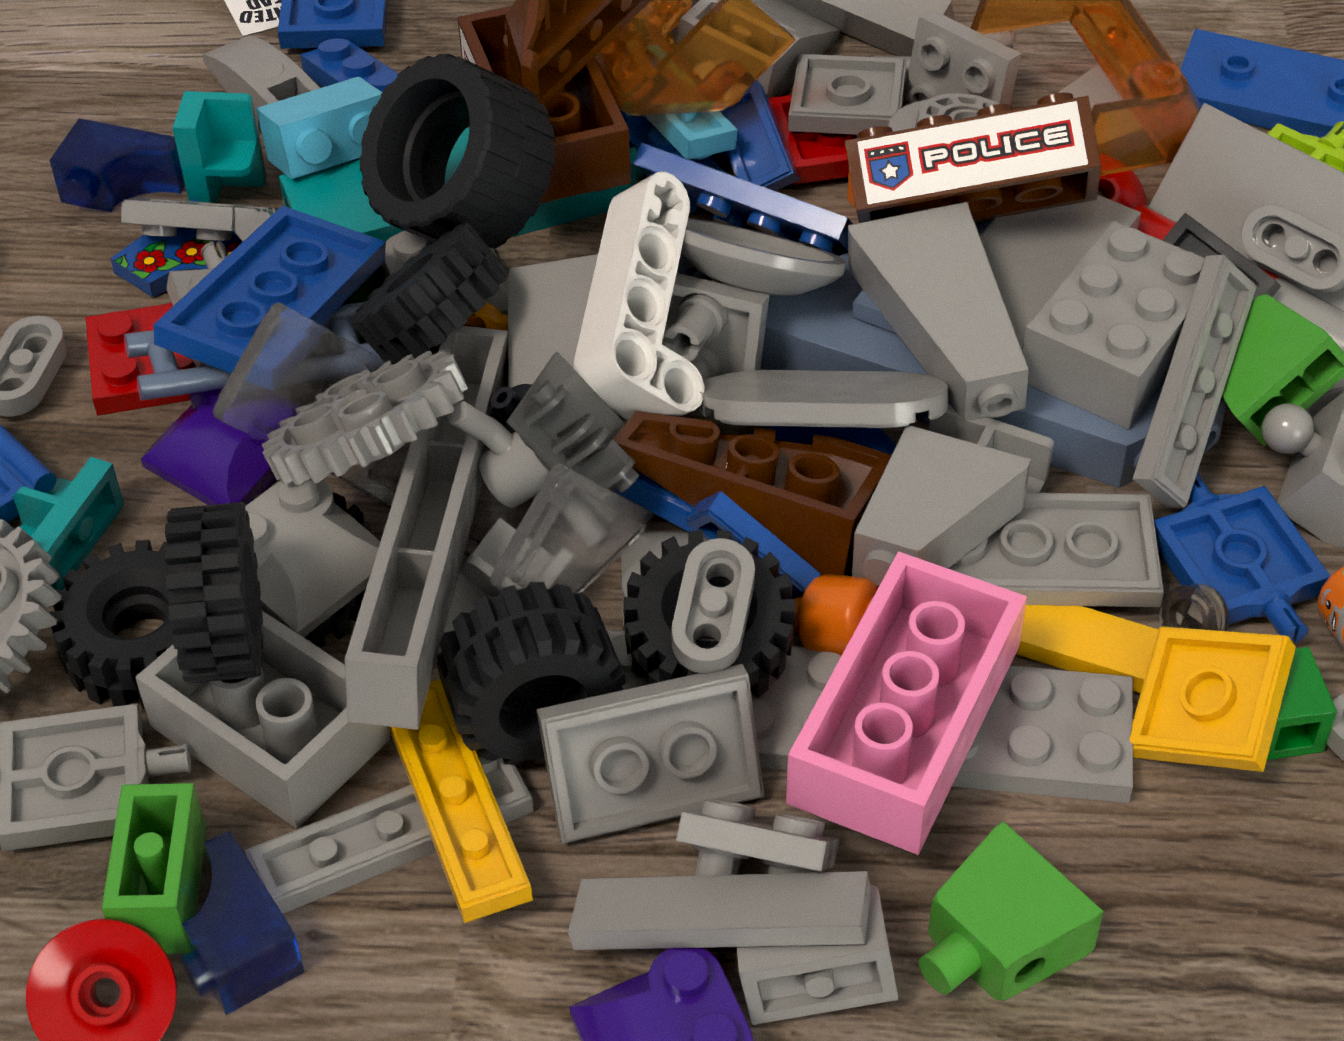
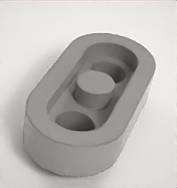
M1278 204L1262 205L1246 217L1241 228V243L1251 258L1318 292H1335L1344 287V237ZM1277 227H1283L1285 231L1283 242L1276 247H1270L1268 243L1270 232ZM1328 253H1334L1337 258L1335 268L1328 273H1321L1319 269L1321 258Z
M47 316L26 317L13 323L0 340V416L11 417L25 414L33 410L42 401L68 351L62 327L56 320Z
M724 538L704 541L691 551L685 564L672 622V649L675 657L684 667L697 673L706 674L725 670L735 662L741 651L754 589L755 564L749 551L736 541ZM722 576L728 578L731 583L725 587H715L708 581L713 577ZM710 636L719 643L713 648L705 649L696 645L695 641L700 637Z

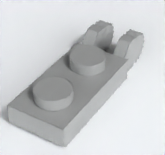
M154 198L127 199L122 202L121 223L142 224V235L177 236V227L196 228L197 239L227 241L231 240V231H234L244 241L272 216L278 208Z

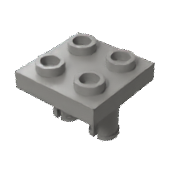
M932 9L920 15L902 107L917 101L930 99L939 94L950 93L979 95L1000 104H1010L1022 54L1014 50V45L1011 44L1016 40L1015 31L1012 26L1006 21L997 20L977 32Z
M677 273L662 345L696 366L703 381L727 373L760 370L770 295Z
M714 799V801L704 800L702 810L682 811L676 841L693 844V848L699 850L694 876L738 875L741 859H749V856L763 859V863L769 865L768 874L819 873L835 865L840 838L823 835L824 821L791 814L775 815L774 824L754 821L756 807Z

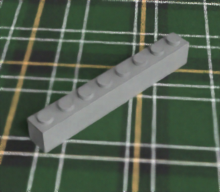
M462 326L459 330L455 329L447 336V339L441 343L438 352L444 351L446 356L453 355L466 381L468 389L462 392L464 399L461 401L467 402L490 416L493 408L491 404L492 396L498 389L507 387L508 330ZM448 414L436 418L437 426L415 433L418 439L411 442L344 659L347 722L415 730L419 728L440 648L439 643L444 633L483 484V478L479 469V458L482 452L489 449L482 441L449 423Z

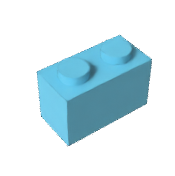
M358 76L256 108L268 161L289 178L295 179L360 158L362 154L361 142L369 122L368 117L373 107L376 106L381 98L382 92Z

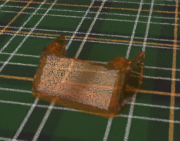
M652 0L594 58L618 108L629 116L715 112L737 104L745 91L796 40L792 34L753 0H719L684 38L677 43L670 32L679 26L680 18L692 8L693 0Z
M1130 0L979 1L971 29L981 34L1069 21L1124 100L1095 104L1091 111L1101 162L1100 176L1173 162L1202 105L1186 77Z

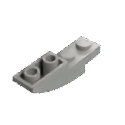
M251 35L203 54V62L227 93H247L252 96L258 132H261L256 108L319 89V86L287 55L266 41Z

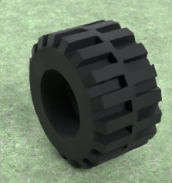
M529 582L527 588L516 589L515 585L500 589L502 594L493 598H488L485 595L473 603L475 609L470 613L461 612L452 621L454 631L444 633L439 643L442 652L437 655V668L458 733L461 734L464 744L471 751L478 750L481 758L491 762L502 757L504 765H519L522 761L531 760L532 765L545 762L537 709L623 690L622 686L626 683L624 671L597 607H593L590 599L582 592L573 595L571 588L566 585L557 583L552 588L547 589L544 582Z

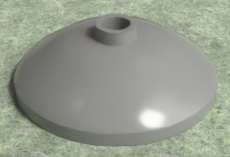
M688 219L681 250L684 257L699 272L722 284L773 296L801 295L831 284L844 275L847 263L846 260L837 255L803 243L758 231L695 219Z

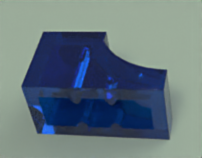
M79 118L49 160L61 203L112 212L117 204L129 198L157 192L181 194L185 187L175 137Z
M230 830L204 843L212 870L211 887L208 897L198 914L182 923L191 952L181 956L184 969L199 996L212 991L226 1015L305 973L294 931Z

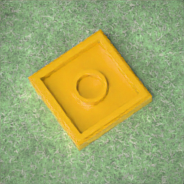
M1160 627L1132 722L1129 740L1133 744V757L1264 772L1296 649L1289 636Z

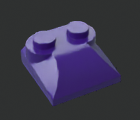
M259 383L190 393L192 405L179 416L141 458L143 467L207 505L243 502L245 506L254 500V496L264 493L277 481L262 453L264 451L262 444L269 440L267 435L270 432L281 428L279 425L280 421L297 415L296 407L287 398Z
M669 948L656 957L649 972L629 979L569 1007L570 1016L581 1041H754L750 1027L721 965L710 952L703 948Z

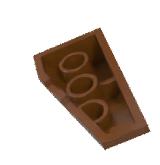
M636 411L613 438L625 453L635 460L633 468L693 507L697 502L722 491L821 573L820 575L834 574L847 576L853 567L855 530L892 456L837 437L813 434L812 445L775 440V429L754 427L753 434L720 433L718 426L709 420Z

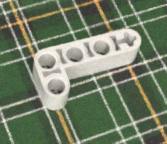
M657 172L612 198L608 208L573 362V369L616 414L626 420H629L636 411L681 417L696 410L702 404L703 397L700 392L703 393L705 391L702 376L696 366L662 345L690 212V200L685 187L674 175L667 172Z

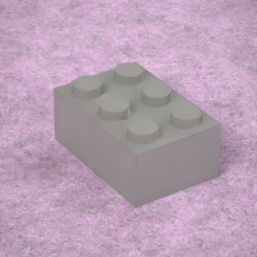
M1113 220L1025 327L1022 353L1029 369L1028 385L1130 430L1164 384L1205 258Z
M262 611L263 624H261L263 634V649H261L263 667H261V675L258 677L187 684L182 678V670H179L177 649H174V645H171L135 677L150 726L176 745L188 743L190 754L296 829L312 816L391 739L388 726L347 722L345 665L264 611Z

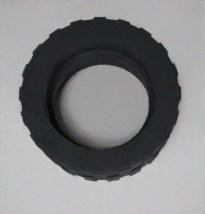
M438 54L435 57L427 56L416 61V64L411 67L407 66L397 75V78L392 83H389L381 93V98L376 106L373 107L368 117L369 122L361 142L360 172H362L363 179L361 184L364 194L368 196L370 207L375 214L381 215L386 223L433 242L437 241L445 232L452 231L456 226L469 223L489 248L496 249L505 244L513 235L516 236L541 205L540 201L544 192H547L551 180V169L554 166L555 151L553 141L555 136L553 126L550 125L548 119L549 113L545 106L539 103L537 96L530 90L460 56ZM470 125L464 156L454 175L445 184L446 167L451 151L460 135Z

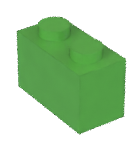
M194 783L121 785L102 902V912L105 919L121 920L140 927L154 937L167 954H188L192 951L207 838V828Z

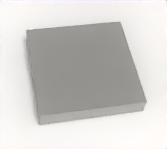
M816 54L799 55L788 115V131L857 135L868 128L888 127L891 117L903 106L907 59Z

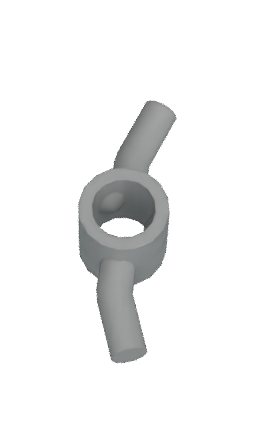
M459 401L452 405L454 411L448 414L449 423L482 441L489 448L482 452L479 458V469L486 486L498 501L505 506L514 508L538 494L550 505L575 541L585 538L596 528L595 523L576 497L534 450L525 445L517 432L511 434L497 420L465 401Z

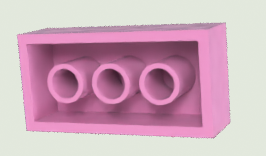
M898 551L788 754L786 804L919 855L1019 648L1027 596Z

